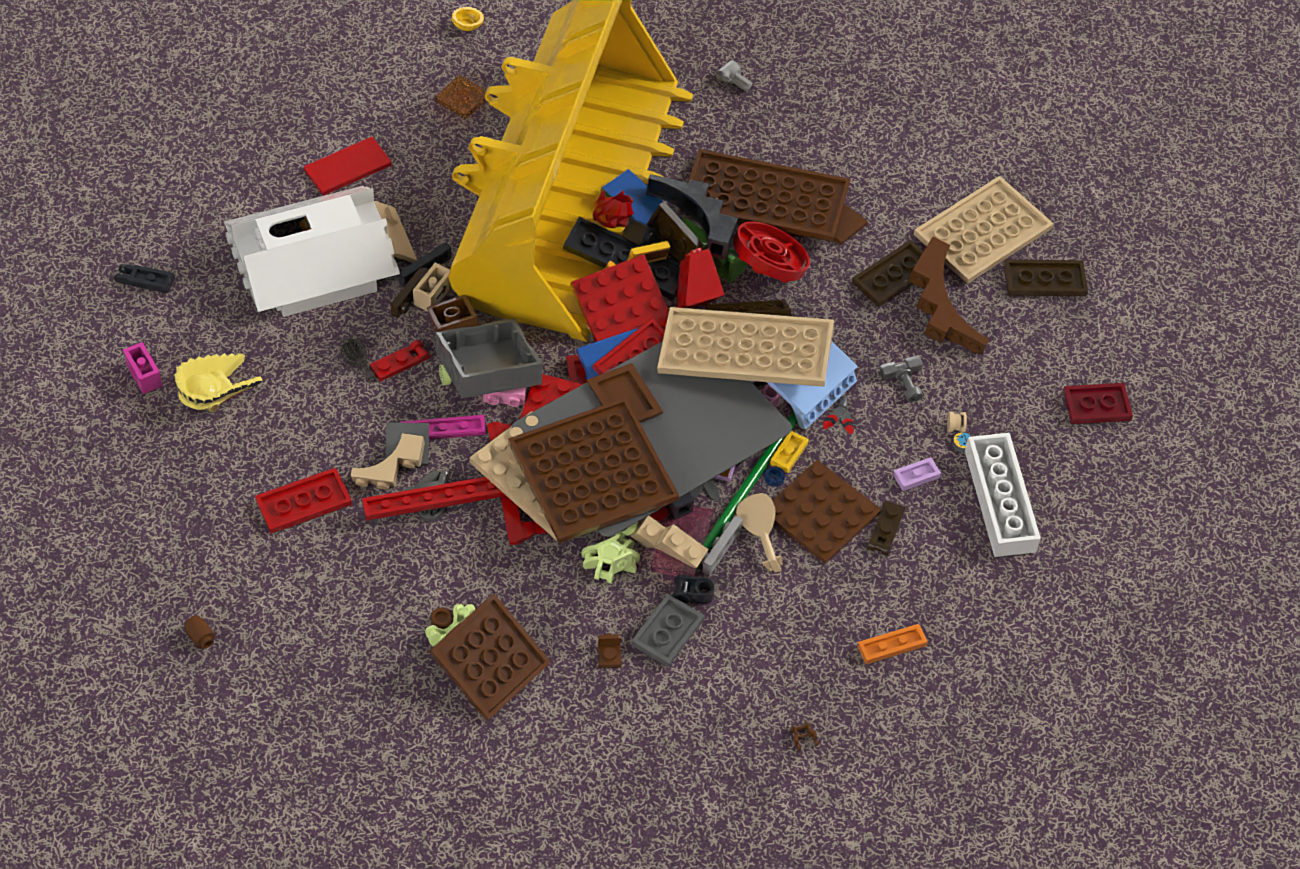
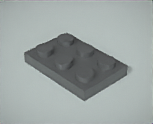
M667 594L632 639L631 646L669 667L702 624L705 615Z

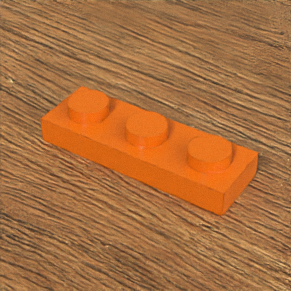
M916 624L860 641L857 647L865 664H870L925 647L928 641L920 625Z

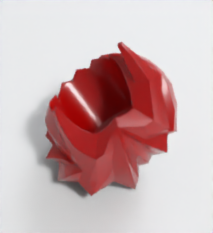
M602 190L592 207L594 221L597 220L606 228L627 226L628 217L634 214L632 209L633 199L629 195H624V191L619 192L613 197H605L604 190Z

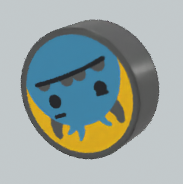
M967 432L956 433L952 440L953 448L959 452H965L968 438L972 436Z

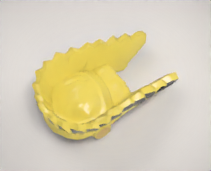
M224 353L220 357L217 354L213 356L207 355L204 358L198 356L195 360L189 358L187 362H182L181 366L176 367L177 372L174 374L181 402L189 408L196 410L207 409L210 412H215L219 409V405L229 398L260 384L262 378L255 377L232 385L227 377L232 375L244 362L245 355L240 353L237 355L231 353L228 356Z

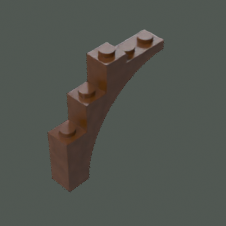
M933 236L909 278V281L914 285L925 289L916 307L924 313L932 315L924 334L941 343L946 337L953 343L968 348L973 353L982 355L990 339L968 325L952 305L945 288L943 273L944 261L951 245Z

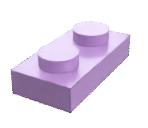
M930 457L894 470L893 476L902 491L940 478L941 472Z

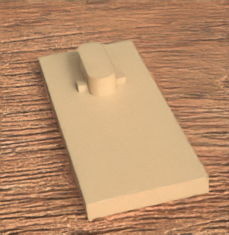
M374 201L381 219L386 218L388 236L391 238L395 253L393 257L412 263L416 262L417 258L396 209L390 205Z

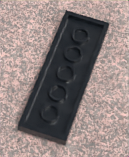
M579 216L562 249L605 268L609 261L616 265L627 261L631 249L641 247V245ZM669 257L648 262L661 294L672 299L678 288L680 263Z

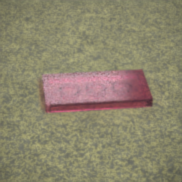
M693 506V512L675 520L668 513L664 527L666 528L674 524L704 546L713 517V509ZM656 549L651 564V572L675 576L687 575L694 577L697 567L693 568Z

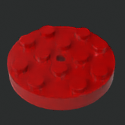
M745 222L739 226L733 237V246L738 253V258L748 263L758 274H765L788 283L789 281L801 279L810 265L809 255L803 246L784 231L761 222Z

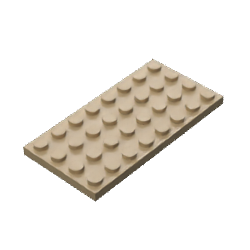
M670 307L657 370L660 374L825 387L834 320Z

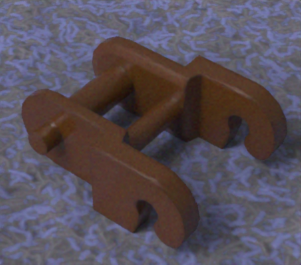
M807 720L799 726L791 724L790 732L793 731L794 733L793 741L797 751H801L799 738L805 736L812 737L815 746H819L816 732L811 730V724ZM802 729L807 730V733H803L800 735L797 732Z

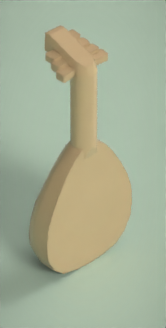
M764 493L749 496L738 504L736 514L743 519L742 526L752 535L761 539L767 561L762 562L763 566L770 571L780 572V565H783L781 555L775 556L769 538V533L773 528L775 520L774 503Z

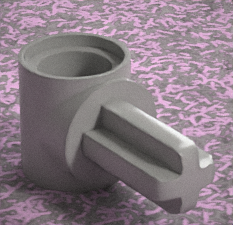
M730 60L716 71L717 79L724 81L725 85L735 83L746 91L752 86V82L741 75V69L735 61Z

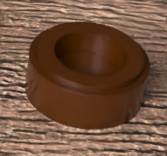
M441 607L432 611L430 621L432 625L446 629L452 624L453 616L450 610Z

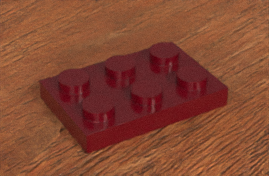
M1125 383L1064 386L1063 394L1071 424L1132 421L1133 413Z

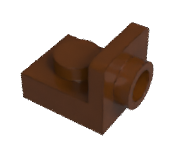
M606 633L598 636L599 668H621V635Z

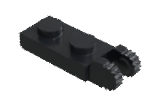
M121 264L118 268L120 274L118 273L114 277L117 283L163 293L169 292L175 279L172 272L128 264Z

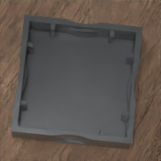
M515 319L436 332V354L461 398L542 384L543 363L533 347L527 343L524 333Z

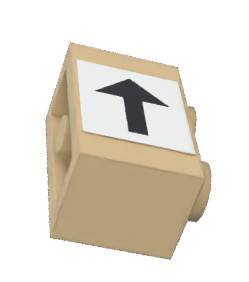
M437 263L433 264L413 289L415 306L428 312L427 307L440 303L452 287L448 277L450 269Z

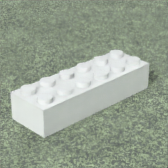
M1010 433L969 437L965 454L994 557L1035 553L1041 538Z

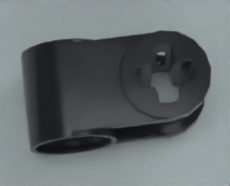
M677 575L674 577L675 592L672 594V597L683 603L708 604L714 599L715 587L711 579L687 575ZM706 589L709 592L702 593L700 590Z

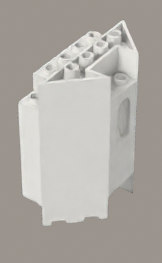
M359 186L224 222L228 231L226 232L228 244L233 245L231 248L233 257L239 260L237 263L239 273L245 276L243 278L245 289H250L258 312L276 307L277 311L281 310L283 317L377 292V280L400 274L393 257L395 253L391 238L388 236L386 218L381 219L374 203L373 188ZM305 216L311 227V230L280 238L274 237L269 233V229L275 224Z

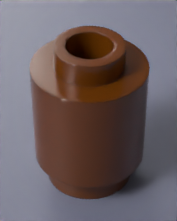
M195 615L185 622V632L198 649L209 648L214 643L216 635L204 618Z

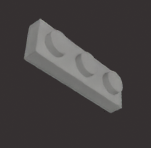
M735 515L731 522L728 521L725 524L722 536L716 537L712 544L713 549L710 553L707 552L701 561L704 574L708 576L712 574L741 531L742 518Z

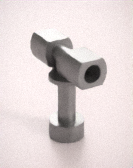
M919 355L905 358L902 364L895 365L894 362L880 365L879 372L883 381L892 378L903 381L907 389L905 397L908 403L920 401L923 398L920 388L914 387L910 378L912 373L922 371L923 363Z

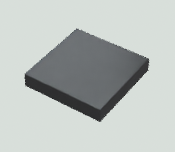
M387 423L386 459L397 448L403 433L424 437L425 445L421 465H428L429 423Z

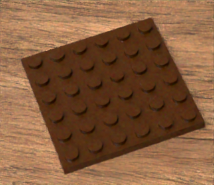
M626 397L508 438V444L559 544L679 500V494Z

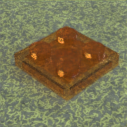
M459 74L435 96V102L466 120L486 101V90Z

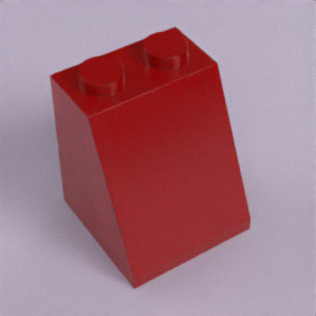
M701 247L686 254V258L680 262L676 308L692 309L715 302L725 294L710 250H702Z

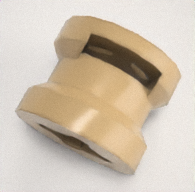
M949 411L947 431L953 432L958 430L959 432H965L967 424L966 412L955 414Z

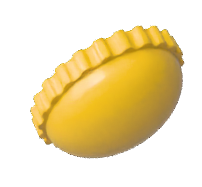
M472 7L456 9L452 13L451 18L455 26L463 31L476 30L484 21L482 12Z

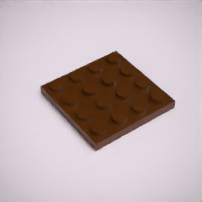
M818 459L772 500L775 506L774 524L825 564L870 524L882 510Z
M495 593L490 595L428 651L486 721L495 715L551 663Z

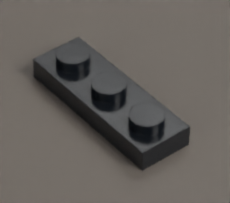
M447 242L437 246L433 251L420 257L410 266L404 267L399 274V284L405 287L420 268H427L429 270L434 263L442 265L452 258L451 246Z

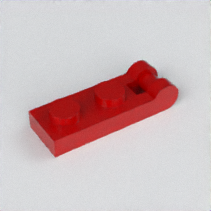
M415 340L409 346L371 363L370 368L381 382L430 359L431 355L427 350L423 349V344L420 340Z

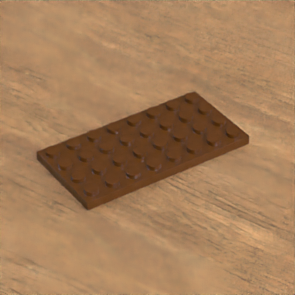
M699 149L688 183L691 179L709 184L707 197L722 200L721 214L738 218L737 223L761 222L787 233L834 242L851 179Z

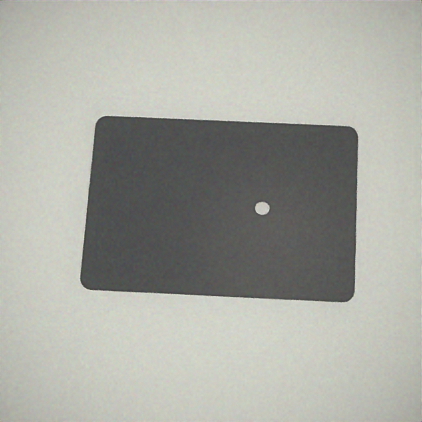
M663 341L611 369L614 370L632 363L663 410V414L640 422L675 486L679 498L785 437L792 430L790 422L751 381L658 373L657 367ZM585 383L513 423L511 429L519 427L525 433L602 405L589 384ZM528 416L537 417V425H527L525 422ZM662 507L598 529L597 531L606 537L614 536Z

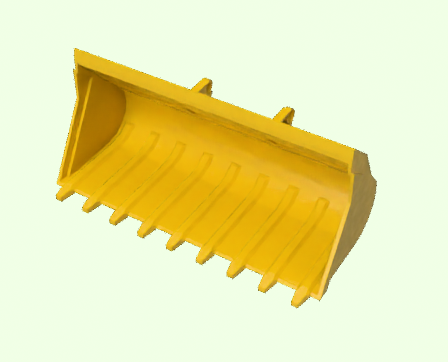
M572 0L552 14L534 61L506 57L502 64V70L510 85L487 88L485 99L489 102V105L511 118L502 141L482 136L472 138L468 148L477 164H460L454 168L452 173V179L479 196L448 276L452 289L459 297L466 295L471 306L476 310L508 320L515 319L516 322L566 333L573 339L587 342L591 331L570 283L605 268L562 249L579 216L606 228L597 220L594 221L592 207L600 194L601 188L628 169L644 184H648L650 174L661 176L647 170L652 156H673V148L657 142L662 128L682 129L684 121L667 115L671 101L691 102L693 98L692 93L677 88L678 81L632 8V0ZM507 65H512L515 69L509 68ZM490 94L496 95L498 98H494ZM625 226L606 229L622 235Z

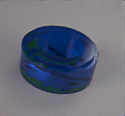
M769 467L764 473V480L769 486H781L785 481V472L780 467Z

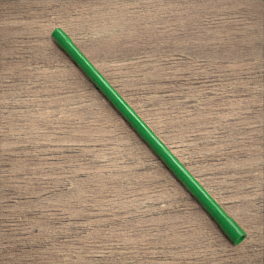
M792 410L787 418L792 429L797 423L794 410ZM786 436L766 448L701 543V545L708 549L707 552L712 548L716 537L721 535L725 524L732 519L738 504L749 494ZM700 562L696 568L686 564L683 572L687 573L690 570V575L693 577L702 564Z

